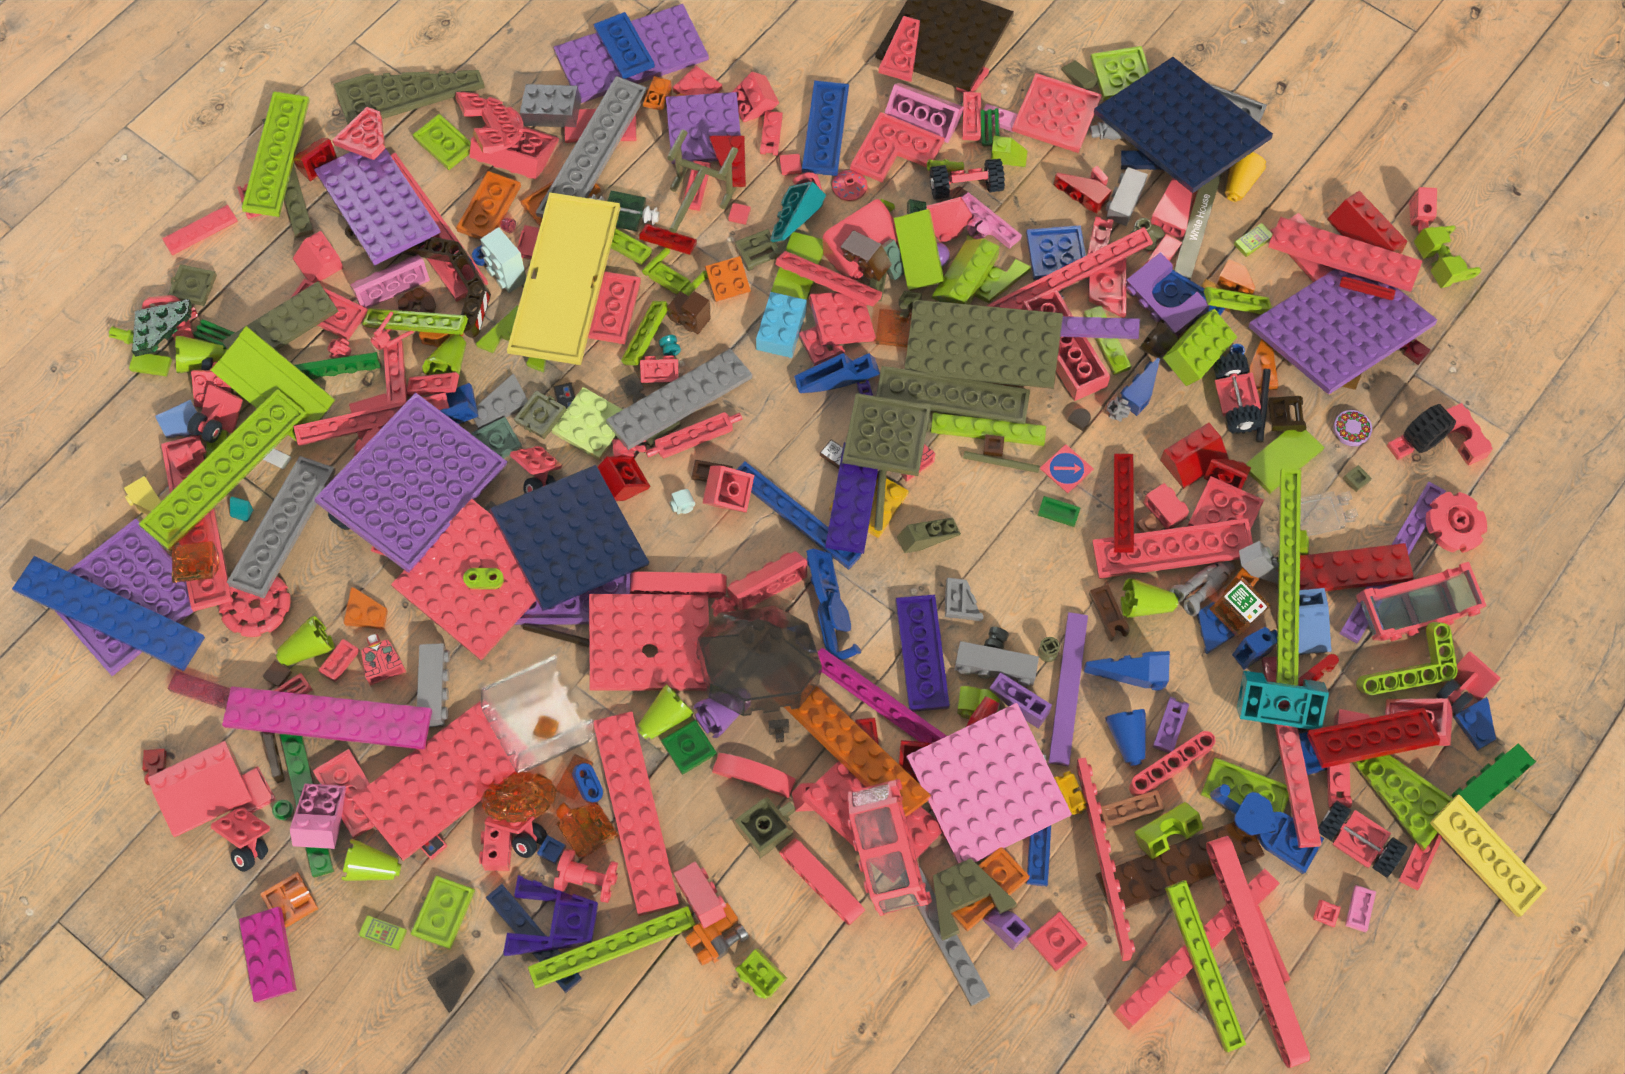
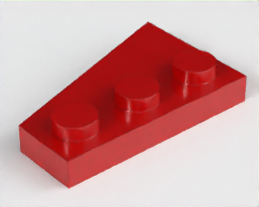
M709 136V141L714 149L720 169L731 148L735 147L738 149L732 162L733 187H746L745 136Z

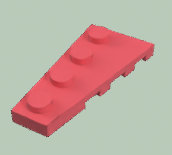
M903 16L879 66V73L912 82L920 20Z

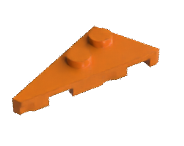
M1261 339L1249 367L1250 373H1253L1256 389L1261 390L1263 369H1270L1269 390H1277L1278 379L1274 351L1267 342Z

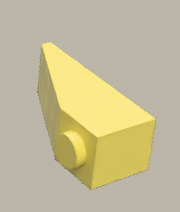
M145 476L124 488L128 494L124 497L130 506L135 505L140 512L146 515L161 503V500Z

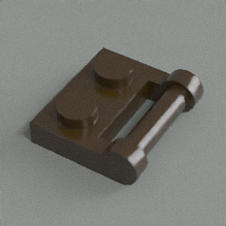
M1303 397L1269 398L1272 431L1296 430L1297 432H1303L1307 429L1303 418ZM1289 405L1294 406L1296 421H1291Z

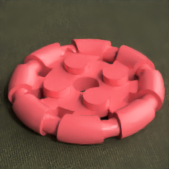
M276 576L265 598L230 587L231 594L235 593L237 596L231 602L218 605L219 613L222 614V622L230 631L241 633V636L258 637L262 636V633L274 631L285 620L284 616L290 609L291 598L290 594L287 593V585L280 577ZM279 593V597L274 599L273 595ZM253 601H260V605L257 608L250 607ZM235 610L236 614L231 615L230 612ZM262 620H265V624H264V625H261V626L258 625L257 622H260V621H262Z

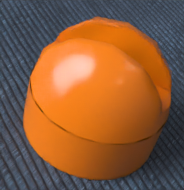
M565 802L556 810L557 817L561 820H568L574 815Z

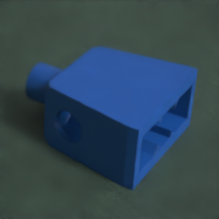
M1264 627L1245 637L1232 656L1244 670L1267 656L1277 645V630L1270 631L1267 627Z

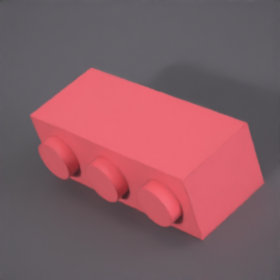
M695 861L673 873L678 886L703 928L726 917L723 909L726 907V904L721 895L716 896L717 889L712 881L708 883L707 879L709 877L704 867L699 868Z

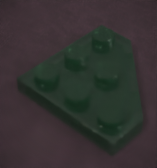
M186 299L135 311L132 346L134 356L154 353L159 348L158 344L163 339L168 340L178 330L176 327L183 321L187 322L191 318V301Z

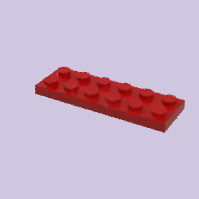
M1406 543L1300 555V590L1325 588V591L1408 582L1414 579Z
M1425 708L1308 730L1307 733L1321 768L1436 746L1440 743V738Z

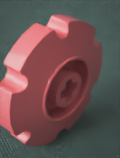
M1446 492L1430 503L1432 509L1426 512V526L1428 532L1436 536L1435 542L1443 549L1453 553L1460 549L1462 553H1465L1482 543L1483 538L1481 535L1487 532V520L1484 511L1477 509L1478 503L1472 497L1461 492L1455 495L1451 492Z

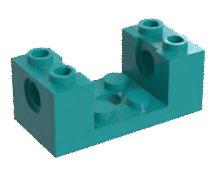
M1243 670L1236 709L1239 718L1243 720L1313 730L1323 726L1329 691L1325 683L1304 679L1303 686L1269 682L1266 681L1264 673ZM1280 701H1289V706L1286 709L1279 708L1278 704Z

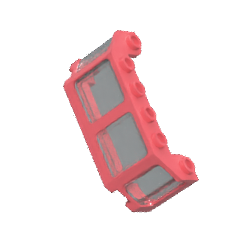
M900 779L850 791L847 797L850 816L848 825L850 830L854 832L855 839L853 844L855 851H859L861 859L859 860L860 871L865 874L866 881H864L866 893L870 894L875 910L878 911L880 916L919 905H928L932 902L930 891L926 892L925 882L923 883L903 809V796L900 794V789L903 788Z

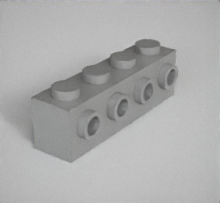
M960 641L955 670L965 675L970 673L977 674L985 679L990 677L997 678L1001 672L1021 686H1033L1039 656Z
M443 643L419 645L417 707L432 709L429 727L445 726V719H448V708L445 707V702L449 699L446 681H449L450 678L449 669H447V662H450V651L446 649Z

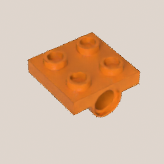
M741 256L705 266L715 302L751 292Z
M299 872L260 893L268 910L275 907L282 908L285 928L319 909Z

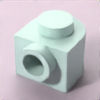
M688 489L672 493L671 502L669 503L673 513L676 512L677 515L680 513L686 514L693 510L695 502Z

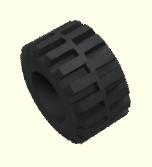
M1437 404L1428 408L1413 420L1406 428L1403 436L1418 453H1423L1441 442L1453 430L1456 420L1441 404Z

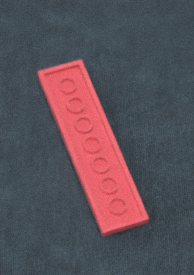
M1280 217L1268 246L1284 253L1409 292L1412 291L1422 264V260Z
M1246 518L1134 534V553H1114V537L1095 539L1092 541L1098 577L1101 579L1239 560V550L1252 545L1253 540L1249 521Z

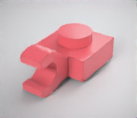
M199 440L194 442L190 448L186 444L169 453L177 470L196 463L194 458L205 454L206 449Z

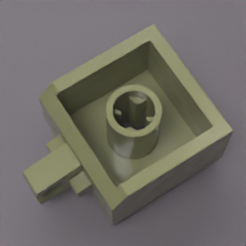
M766 797L735 819V827L761 859L793 835V828L788 822L790 821L789 816L795 812L796 808L791 802L783 807L779 805L775 807L771 800ZM761 825H763L764 827L768 826V829H766V830H765L764 828H763V829H760V826H761Z

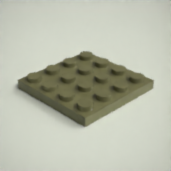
M856 393L842 463L918 476L931 406Z

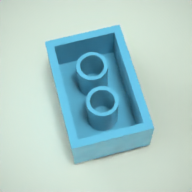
M770 292L756 338V350L793 358L806 314L807 300Z

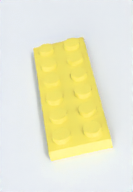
M1456 795L1430 822L1434 829L1517 917L1522 916L1547 889L1460 795Z

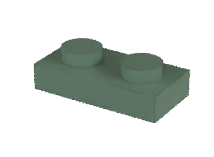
M889 239L882 246L892 264L887 271L891 279L896 280L905 272L901 252L895 240Z

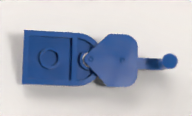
M817 549L807 550V564L812 574L811 582L820 601L818 617L826 650L839 660L861 654V649L857 644H853L851 648L839 652L835 629L848 632L851 630L849 612L840 598L831 553Z
M1226 784L1210 792L1211 799L1235 814L1234 821L1239 829L1248 835H1257L1261 846L1298 872L1306 873L1319 847L1299 848L1294 820L1291 816L1282 812H1273L1271 802L1256 792L1246 795L1241 805L1227 797L1230 794V787Z

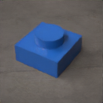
M547 835L537 855L556 865L566 845Z

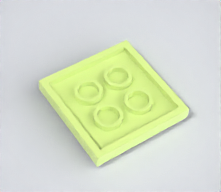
M582 387L567 408V411L552 429V434L600 461L613 443L612 440L617 437L606 424V419L623 409Z

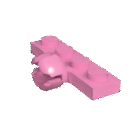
M969 192L962 197L973 215L972 220L968 222L967 231L970 236L978 233L973 237L974 239H982L987 235H992L1008 249L1021 240L1022 235Z

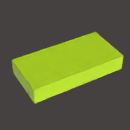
M134 352L129 370L167 377L172 359L166 356Z

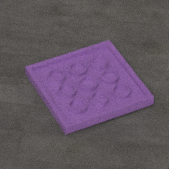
M737 92L666 97L670 150L680 131L684 129L688 132L681 145L683 159L691 162L693 160L703 162L718 161L710 144L709 136H741Z

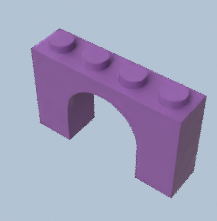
M1160 252L1126 280V289L1130 295H1135L1139 299L1138 302L1143 309L1147 308L1151 312L1150 315L1155 322H1160L1161 319H1164L1175 334L1179 336L1200 316L1207 313L1210 305L1207 304V301L1198 292L1180 306L1172 308L1164 307L1154 299L1152 294L1153 288L1170 274L1173 268L1171 262Z

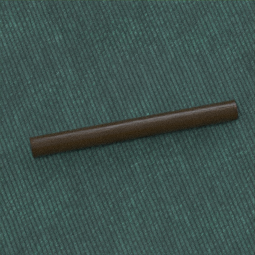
M524 623L523 630L589 647V639L530 623Z

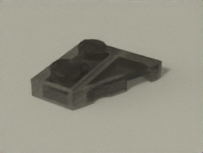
M462 954L427 977L449 1013L453 1011L475 971L465 955Z

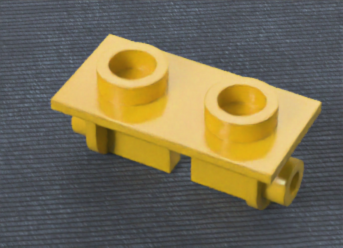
M1071 771L1063 773V776L1054 777L1071 814H1082V811L1087 809V802L1081 791L1074 792L1079 787L1075 775Z

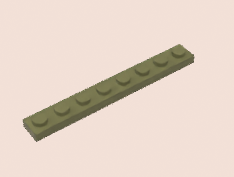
M293 163L284 199L295 237L299 238L314 232Z

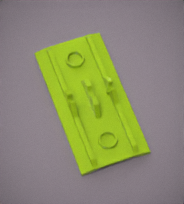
M245 326L239 337L211 369L214 374L255 408L261 406L277 389L280 390L307 413V416L298 425L321 420L335 402L331 395L248 326ZM293 429L288 435L297 442L295 430Z

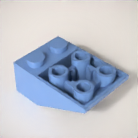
M1325 588L1299 590V655L1331 652L1329 607Z

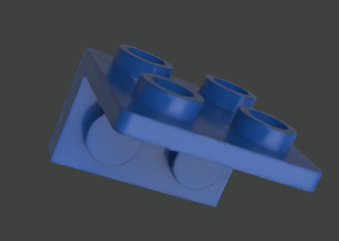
M470 383L457 387L456 392L446 393L449 408L440 410L457 424L478 417L473 387Z

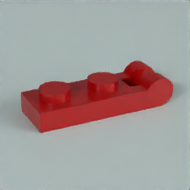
M1330 654L1298 678V686H1303L1304 679L1319 681L1324 676L1323 672H1331L1339 662L1338 656Z

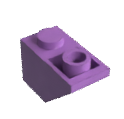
M995 908L983 919L1012 951L1027 938L1031 930L1016 914L1010 911L999 914Z

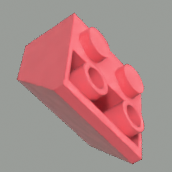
M751 72L732 91L737 92L738 112L743 122L764 116L765 111H772L779 104L767 77L759 73Z

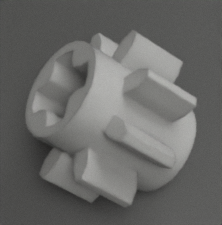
M1119 397L1109 401L1107 411L1110 413L1109 418L1121 422L1122 418L1128 417L1131 409L1127 405L1129 401Z

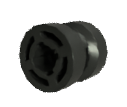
M991 627L988 633L989 639H986L984 646L1004 649L1003 643L1007 641L1009 633L1002 628Z

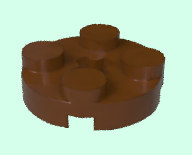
M415 288L405 293L398 300L399 311L435 313L436 303L433 296L422 288ZM415 305H420L421 309L413 310Z

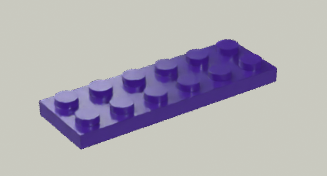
M844 442L826 548L864 554L878 469L842 463L846 444Z
M935 594L896 598L909 709L913 712L949 709L950 704Z

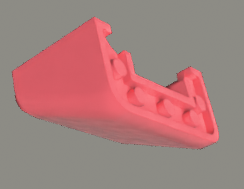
M879 199L870 202L829 228L822 238L824 256L843 276L853 280L860 279L863 276V270L856 262L846 260L841 249V245L853 230L882 245L889 239H894L900 250L894 218Z

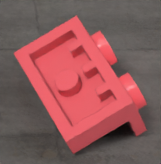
M645 356L644 360H640L641 383L673 382L678 379L679 360L674 359V356H663V360H656V356Z

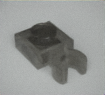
M635 372L618 380L626 397H633V404L638 399L646 397L643 393H640L644 390V387Z

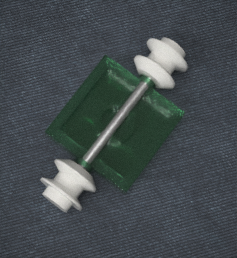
M611 190L608 202L620 203L621 207L616 227L637 231L641 218L645 224L648 221H651L652 225L655 222L658 223L660 212H658L657 207L654 210H650L649 206L644 209L646 204L645 197ZM593 194L592 198L589 197V199L605 201L603 196L600 199H596L595 194Z

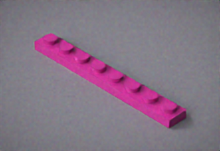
M824 648L817 652L812 666L919 742L934 743L947 737V735Z

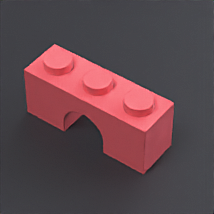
M1462 403L1447 409V412L1456 420V424L1449 434L1458 432L1466 437L1467 441L1463 442L1458 449L1466 464L1469 466L1487 458L1493 450L1491 442L1483 435L1480 426L1471 417L1470 411Z

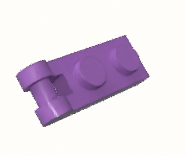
M1170 696L1153 744L1154 748L1167 753L1174 750L1189 703L1184 701L1181 703L1176 701V698ZM1172 709L1180 710V713L1173 712Z

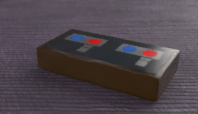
M572 382L553 386L557 402L565 406L566 409L575 398Z

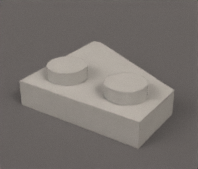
M946 579L945 617L982 621L983 614L978 610L977 601L970 591L971 588L967 580Z

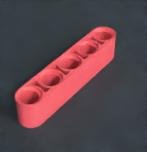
M631 573L630 594L708 595V598H722L726 596L727 576L720 573Z
M1209 731L1200 732L1137 774L1129 786L1130 793L1133 796L1149 793L1208 754L1216 742L1215 736ZM1200 740H1206L1209 746L1202 745ZM1185 750L1191 751L1192 754H1193V756H1192V757L1187 756V755L1184 753V751H1185ZM1168 761L1175 762L1177 767H1171ZM1151 772H1158L1161 778L1153 777ZM1140 782L1145 788L1139 789L1135 783Z
M796 838L792 839L779 851L781 857L847 925H851L865 911L852 894Z

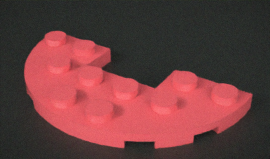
M456 92L455 99L463 115L467 117L482 116L488 127L474 128L473 132L482 153L494 154V152L508 149L521 139L523 120L519 113L511 106L507 108L502 105V101L492 97L484 99L480 98L479 94Z

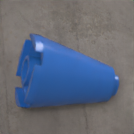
M1145 709L1121 712L1105 717L1125 763H1130V766L1141 765L1142 760H1145L1146 754Z

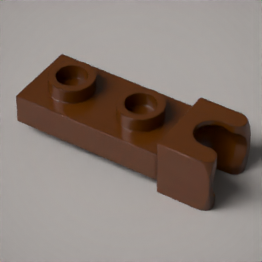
M1109 585L1090 590V597L1103 623L1109 641L1114 640L1115 630L1120 631L1122 636L1126 637L1130 629L1121 614Z

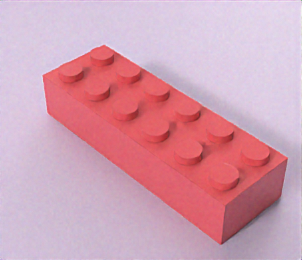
M1056 288L1023 301L1021 310L1063 313V316L1074 317ZM1086 337L1060 338L1056 372L1073 400H1079L1106 388L1110 375Z

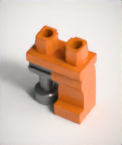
M728 902L726 907L723 908L726 917L706 928H703L701 923L695 925L693 932L685 938L691 949L700 943L704 949L696 954L701 965L711 961L713 963L717 962L727 954L728 948L738 940L743 942L749 938L748 933L741 924L734 927V933L727 937L723 936L722 933L738 924V917Z

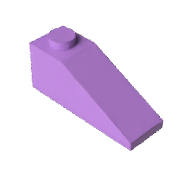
M1001 672L989 688L1007 706L1017 703L1025 720L1038 729L1050 713L1052 704Z

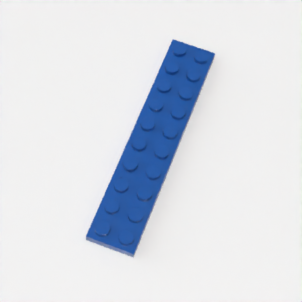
M36 556L32 558L12 588L14 592L182 671L186 669L205 639L204 635Z

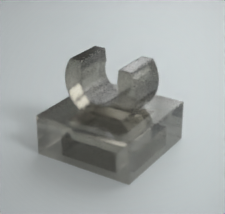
M789 719L768 721L769 735L775 734L776 743L784 742V733H789Z

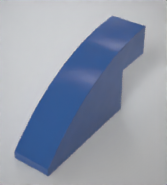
M842 353L794 377L799 393H813L856 384L877 376L880 372L875 357L870 353L855 360H851Z

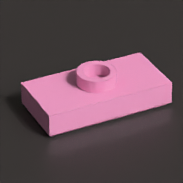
M986 104L984 111H988V109L995 110L998 107ZM998 108L1000 128L1013 132L1012 127L1018 114ZM986 115L985 119L986 123H988V115ZM992 115V125H994V126H995V115Z
M1357 885L1354 886L1345 926L1362 932L1368 931L1376 891Z

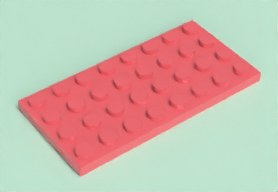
M483 698L426 741L425 750H414L353 796L352 800L402 861H404L532 762L535 756Z

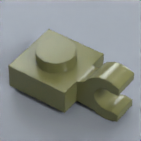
M903 292L899 298V306L902 309L900 317L907 318L909 316L910 309H913L914 300H922L921 293Z

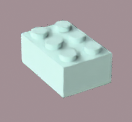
M498 227L480 239L482 244L481 251L485 255L483 259L487 264L486 270L491 277L495 276L501 289L505 288L510 293L525 283L526 275L520 251Z

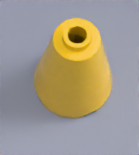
M1252 152L1230 167L1225 190L1228 200L1232 202L1241 201L1264 172L1267 165H1265L1266 161L1261 156Z

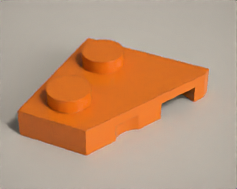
M351 587L344 624L347 626L384 629L388 614L387 608L356 588Z

